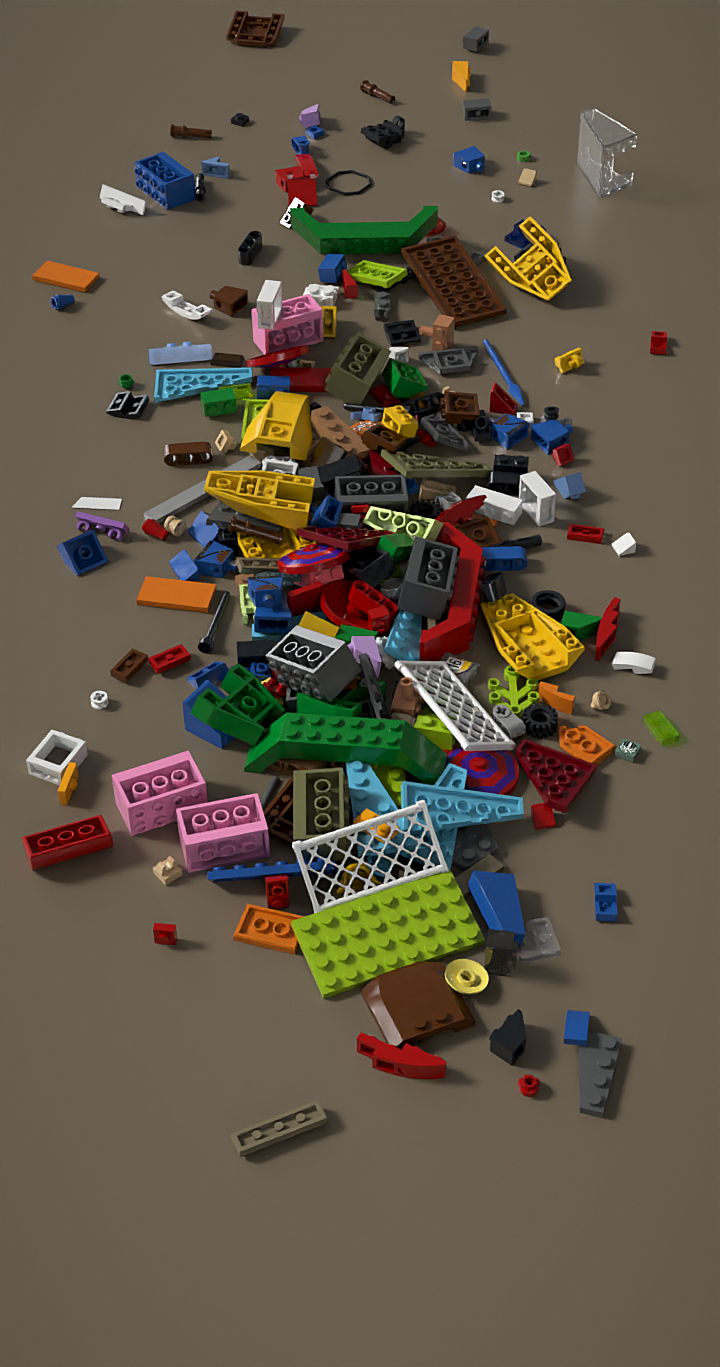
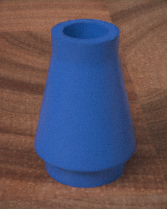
M72 294L54 295V297H51L52 307L58 310L75 302Z

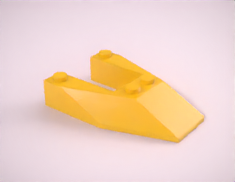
M530 216L519 227L524 236L534 245L514 263L496 246L484 256L490 266L510 284L549 301L571 283L572 280L557 243Z
M264 470L209 471L204 491L237 512L297 531V528L307 527L315 478Z

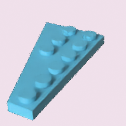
M360 761L346 762L353 820L366 808L379 816L398 810L369 764H362ZM402 818L397 819V826L402 830ZM363 831L358 832L357 841L368 845L371 836ZM399 832L391 842L401 845L404 835ZM407 837L403 844L404 849L414 851L417 841ZM373 838L370 847L377 852H381L384 846L382 842ZM357 844L358 857H360L365 849ZM387 844L383 853H397L398 849L391 844ZM368 850L365 856L377 854Z

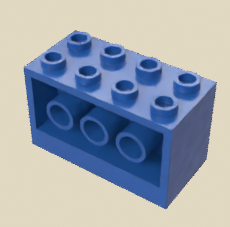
M165 152L135 161L134 171L137 188L166 210L196 200L194 174Z

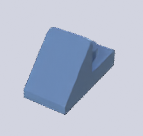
M220 157L201 162L203 175L225 179L230 177L229 164L222 163Z

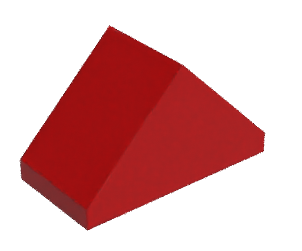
M495 382L490 393V412L515 414L518 404Z

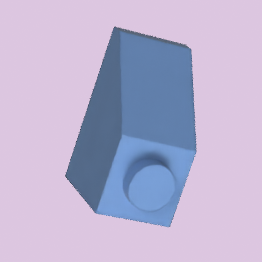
M581 472L553 481L564 499L569 497L571 500L581 498L580 494L586 492Z

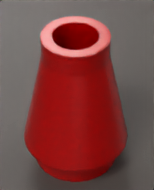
M148 518L142 526V530L146 535L163 541L169 535V532L155 519Z

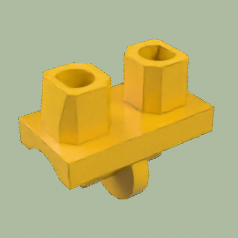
M582 348L574 349L554 359L555 366L559 368L560 373H565L573 368H579L584 363Z

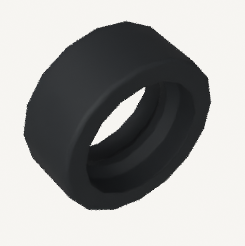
M543 590L532 596L531 605L554 620L560 621L565 612L566 601L556 591ZM552 604L558 608L547 610L540 608L539 605Z

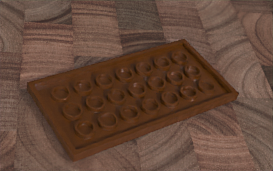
M456 235L401 248V254L441 314L455 318L454 327L507 314V308Z

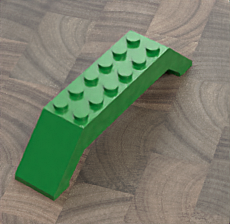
M423 206V210L409 222L319 223L305 212V208H290L291 228L318 253L324 255L401 254V248L417 245L437 226L438 206Z
M285 713L262 732L255 746L250 744L244 772L264 773L265 768L280 758L347 763L360 761L362 764L401 766L420 779L422 784L435 785L445 770L447 753L405 720Z

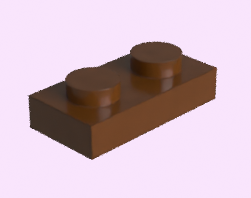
M132 648L110 670L111 676L127 683L148 661V655Z

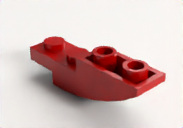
M479 495L460 501L442 512L435 520L442 523L449 522L454 527L463 522L467 523L473 518V512L479 510L484 505L483 501L487 496ZM442 529L435 542L440 543L442 541Z
M362 1032L357 1037V1052L371 1058L372 1068L412 1079H441L446 1076L447 1061L437 1055H431L417 1046L405 1043L401 1050L393 1044H387L378 1040L375 1036Z

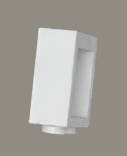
M265 280L257 299L258 328L274 330L282 311L281 281Z
M536 471L520 475L519 499L523 500L522 508L538 526L554 522L556 493Z
M51 730L27 758L28 774L60 785L70 762L77 763L78 768L87 757L86 741L66 735L63 732ZM55 746L71 751L60 766L44 760Z

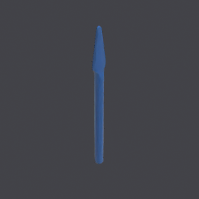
M487 339L484 340L483 344L506 381L509 393L521 406H524L519 386L512 381Z

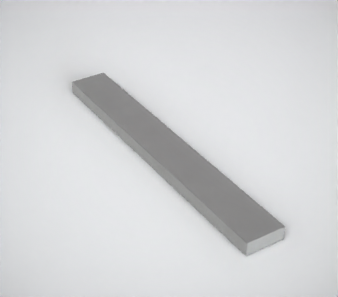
M250 455L222 471H254L261 468V462ZM206 479L144 512V518L155 519L158 523H161L169 516L175 515L210 496V494L204 491Z

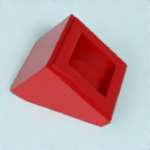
M545 803L531 805V817L536 830L556 826L552 808L547 807Z

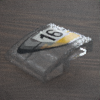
M448 652L439 660L445 661L449 665V668L467 689L470 687L471 679L480 671V664Z

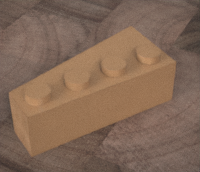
M328 406L312 410L310 424L320 440L324 436L333 443L343 447L348 451L345 458L357 455L359 459H363L364 463L370 462V449L362 443L361 437Z

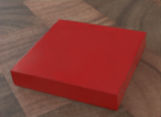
M320 581L287 592V603L292 617L304 615L305 611L315 613L322 610L320 596L323 591V585Z

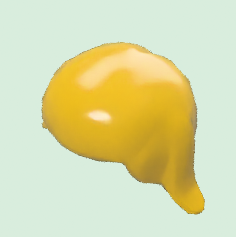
M353 863L345 869L354 872L358 863ZM361 864L357 871V875L364 879H368L371 870L364 864ZM343 871L339 883L347 886L351 880V874ZM372 874L370 881L376 886L381 885L382 882L378 881L374 874ZM355 877L350 887L357 893L364 890L365 882ZM340 886L337 889L338 894L345 892V889Z

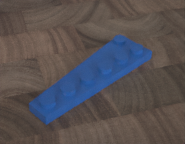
M318 858V862H311L310 868L321 872L325 862ZM304 859L305 865L309 863V859ZM296 860L297 864L279 861L276 862L275 866H267V863H257L252 868H247V865H235L234 869L226 870V867H214L213 871H207L208 880L211 882L261 879L264 875L286 874L287 876L296 877L303 874L298 860ZM327 864L323 873L324 875L337 874L338 868ZM307 870L308 874L317 875L316 873Z

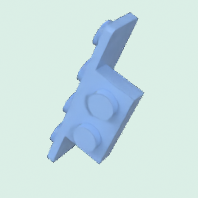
M183 342V345L176 346V343H168L167 347L148 350L150 365L212 360L213 358L211 344L195 345L192 342Z

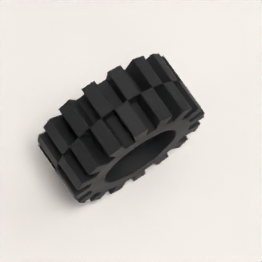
M421 500V502L416 501V504L413 503L410 506V515L436 519L441 514V507L434 501L430 503V500H427V502Z
M535 703L534 707L532 704L529 705V708L526 707L522 718L526 727V734L528 736L532 734V738L538 736V739H542V736L548 738V735L552 736L557 730L558 713L554 708L551 709L550 705L545 707L544 703L541 706ZM534 720H544L545 722H536Z

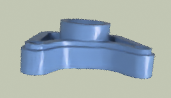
M372 407L363 408V411L351 412L352 420L362 419L378 422L383 418V414L376 412V408Z

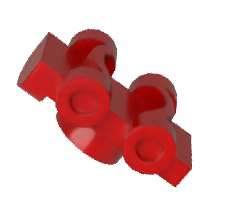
M425 430L416 431L421 443L426 444L428 447L436 445L437 442L433 440V437Z
M270 678L268 683H263L264 687L274 698H286L287 685L283 686L280 683L275 685L276 680Z

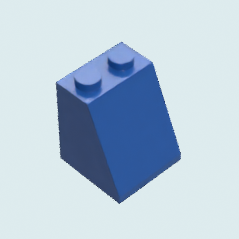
M206 680L182 702L185 730L223 749L227 744L231 743L234 737L206 725L190 713L197 697L207 688L223 699L227 697L212 682Z

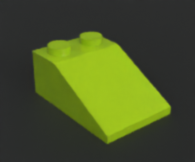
M426 707L417 716L414 728L443 751L445 749L451 751L456 740L455 736L430 707Z

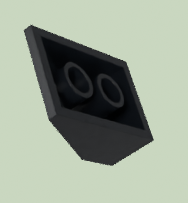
M369 546L366 549H353L350 552V558L341 564L343 573L353 582L356 580L364 581L374 589L378 587L379 583L390 578L397 571L389 552Z

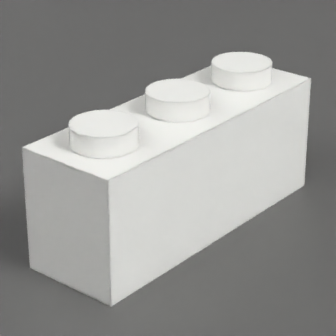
M475 485L467 496V499L479 495L487 496L483 501L484 505L479 510L473 512L485 517L488 516L489 518L514 525L522 514L523 500Z

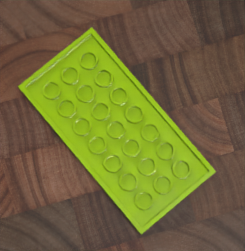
M450 869L447 873L431 875L291 921L293 931L323 999L368 984L377 975L418 961L433 962L485 943L483 934Z

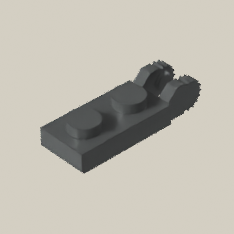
M375 292V319H379V315H384L385 320H388V315H390L389 292Z

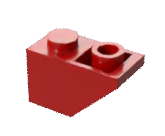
M287 875L265 876L268 908H288Z

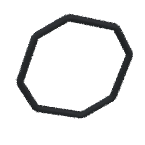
M354 170L338 171L326 179V185L329 190L343 195L360 194L372 185L368 175ZM354 173L366 177L369 184L359 191L343 192L330 187L328 181L338 174Z

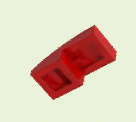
M652 331L650 354L666 355L667 332Z

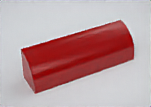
M271 368L270 376H290V392H328L324 390L327 385L325 380L331 374L332 368Z

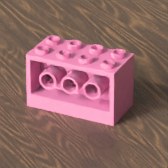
M310 294L282 301V311L274 330L258 328L257 308L252 309L253 341L263 354L296 346L314 345L323 341L322 308Z
M189 751L112 775L115 803L131 836L177 821V808L207 803L206 782Z
M258 793L176 809L179 838L188 873L270 857L268 827Z

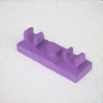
M77 511L75 516L79 520L76 526L79 531H81L84 525H86V532L91 530V526H95V529L102 532L108 530V536L111 539L115 533H118L116 538L121 541L123 534H128L130 530L124 522Z

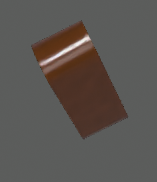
M209 442L167 444L164 447V462L169 466L207 464L213 459L212 445Z

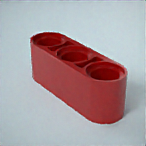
M354 581L348 595V600L366 614H368L369 609L385 606L390 614L391 625L398 611L397 605L364 581Z

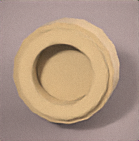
M604 690L595 692L591 708L600 711L608 709L611 705L610 695Z

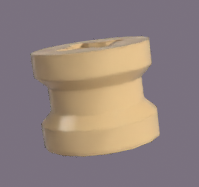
M174 515L169 516L164 523V529L169 533L172 532L176 537L181 536L186 528L185 521L178 520Z

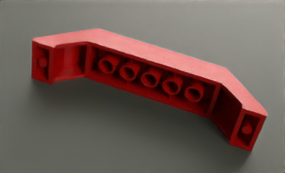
M444 522L441 543L457 547V555L460 557L457 564L448 619L428 630H422L420 661L447 660L449 657H454L468 650L470 642H474L475 631H472V629H476L477 618L475 617H478L479 606L477 605H480L481 583L485 578V570L482 567H485L486 556H482L483 549L449 522Z

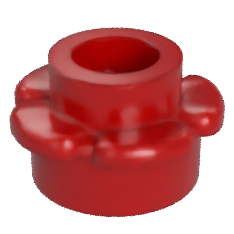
M524 1075L523 1078L518 1080L520 1092L526 1097L535 1096L541 1086L539 1079L533 1075Z

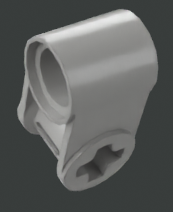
M453 491L443 496H435V502L439 504L442 512L461 501V498Z
M496 705L493 708V720L509 739H514L526 732L524 722L506 705Z

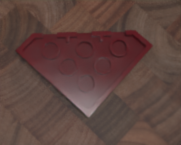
M317 526L297 528V536L304 537V540H315L317 544H328L331 548H342L344 552H352L353 549H366L367 546L377 547L382 535L398 534L389 530L368 531V529L354 528V530L340 527L317 528Z
M524 739L516 748V757L545 805L563 813L567 812L597 770L596 764Z

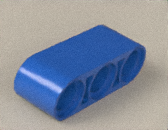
M523 547L482 548V556H486L485 567H482L485 571L523 570L528 565L526 550Z

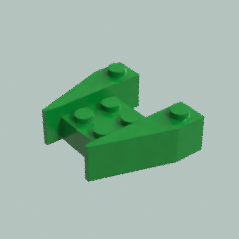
M237 663L227 672L220 686L229 695L223 699L207 688L197 697L190 713L206 725L255 746L265 729L259 724L265 719L270 724H273L283 715L285 709L253 673Z
M365 679L357 682V689L342 690L331 702L324 699L320 700L310 694L297 693V713L362 718V703L357 702L371 698L364 684ZM378 681L386 701V682Z

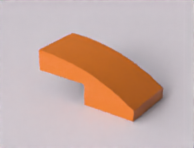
M540 681L539 699L558 711L572 715L575 696L558 692L559 686Z

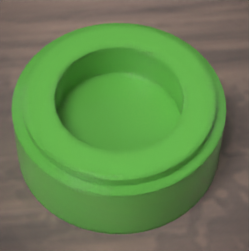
M519 151L517 153L518 161H530V152Z

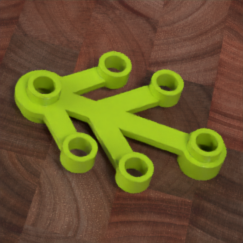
M509 665L504 670V679L509 682V691L500 686L498 679H489L488 689L495 691L489 694V702L495 705H506L522 720L525 708H529V705L539 702V693L534 691L538 688V680L535 678L527 679L526 686L517 692L516 681L519 679V673ZM528 694V699L518 705V701ZM501 696L509 700L510 705L501 700Z

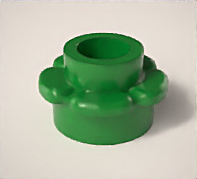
M124 374L119 378V386L125 389L130 388L134 384V380L129 374Z

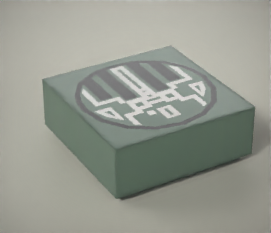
M623 738L616 748L614 756L633 762L641 750V745Z

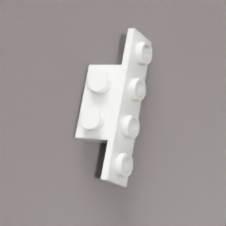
M102 184L100 199H102V203L106 204V207L117 208V211L121 213L133 211L144 215L147 201Z

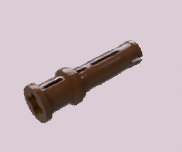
M368 80L362 81L360 85L362 92H367L370 96L375 95L390 104L394 103V95L379 89L376 84H371Z
M171 124L170 136H182V138L193 136L211 139L212 130L187 128L185 125L174 126V124Z
M235 516L232 517L228 530L229 532L242 533L245 537L248 535L255 536L279 545L282 543L284 536L283 533L255 526L250 521L238 520Z

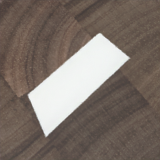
M81 497L71 508L119 510L122 499Z

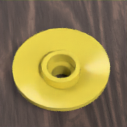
M454 960L447 965L445 970L447 983L460 993L477 994L482 992L488 985L489 977L487 971L473 960Z

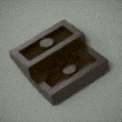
M322 436L308 467H320L344 459L348 451L340 445L333 443L327 437Z

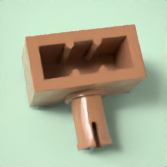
M440 314L433 323V328L424 325L420 326L419 335L429 336L433 339L432 351L447 350L453 346L454 317Z
M404 677L401 681H398L391 705V715L393 712H399L417 718L421 713V703H424L425 700L413 687L412 678Z

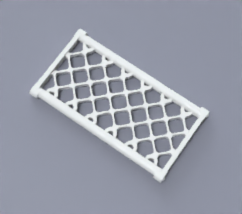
M399 660L395 662L394 666L398 671H401L405 677L412 678L413 687L455 736L465 751L513 750L516 748L513 740L509 739L452 672L445 661Z
M424 800L417 801L415 805L301 842L299 840L292 843V848L296 853L313 904L314 913L431 875L449 872ZM422 811L426 826L416 821L418 812ZM405 817L410 821L411 824L407 832L396 827L397 819ZM386 823L391 828L387 839L377 835L378 825ZM413 824H417L424 829L420 839L410 835ZM366 830L371 834L368 845L357 841L358 832ZM394 830L404 835L401 845L390 841ZM426 831L429 832L433 846L423 841ZM346 836L351 841L347 852L337 848L339 838ZM374 837L384 841L381 852H377L370 847ZM407 837L417 841L414 852H410L403 847ZM326 843L331 847L328 858H323L317 854L318 845ZM355 843L365 849L360 859L350 854ZM387 844H391L398 849L394 859L385 856L383 853ZM420 844L431 849L427 859L417 855ZM306 850L308 853L311 854L310 861L307 865H305L301 851ZM334 850L345 855L341 865L330 861ZM368 850L378 855L377 861L373 866L363 860ZM400 851L411 855L407 866L397 861ZM433 851L436 852L440 865L435 866L430 862ZM314 857H318L325 862L321 872L310 868ZM347 857L358 861L354 872L345 869L343 866ZM381 857L391 861L388 872L377 868ZM414 857L424 862L423 870L417 873L410 868ZM327 864L338 868L334 879L325 876L323 873ZM361 864L371 868L368 879L357 875ZM394 864L405 869L404 877L395 879L390 874ZM307 870L318 875L314 886H312ZM341 870L352 876L347 886L337 881ZM374 871L385 875L384 884L376 886L370 881ZM321 877L330 880L332 883L327 893L317 888ZM355 877L365 882L363 891L356 893L351 889L350 885ZM334 884L345 889L344 897L335 899L331 896L330 892ZM314 891L324 894V904H318Z

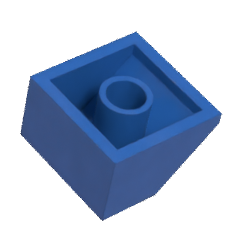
M94 529L62 542L57 546L64 563L76 575H80L108 562Z

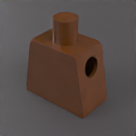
M224 286L219 291L212 290L210 292V299H213L216 310L233 317L248 304V290Z

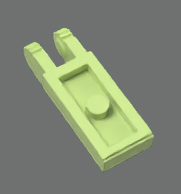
M248 584L239 585L243 624L248 622L247 614H255L256 610L248 595Z

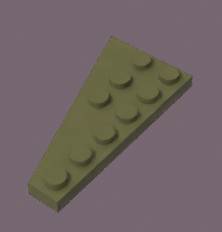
M382 449L381 456L395 470L408 479L413 477L423 479L427 477L439 479L442 477L485 478L489 477V474L493 472V469L485 463L464 461L463 464L448 458V461H441L440 457L413 454L411 457L403 452L397 451L396 454H390L388 450Z

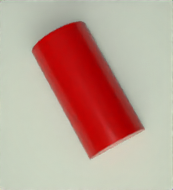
M101 814L22 837V843L31 870L113 847L112 834Z

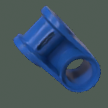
M306 135L291 139L292 147L298 155L308 153L310 155L308 148L310 143Z

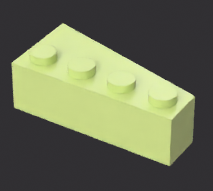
M370 506L363 523L377 530L405 533L413 540L417 536L432 541L436 540L444 523L435 519Z

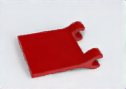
M315 169L309 170V178H293V170H287L289 207L294 198L299 199L308 206H317Z

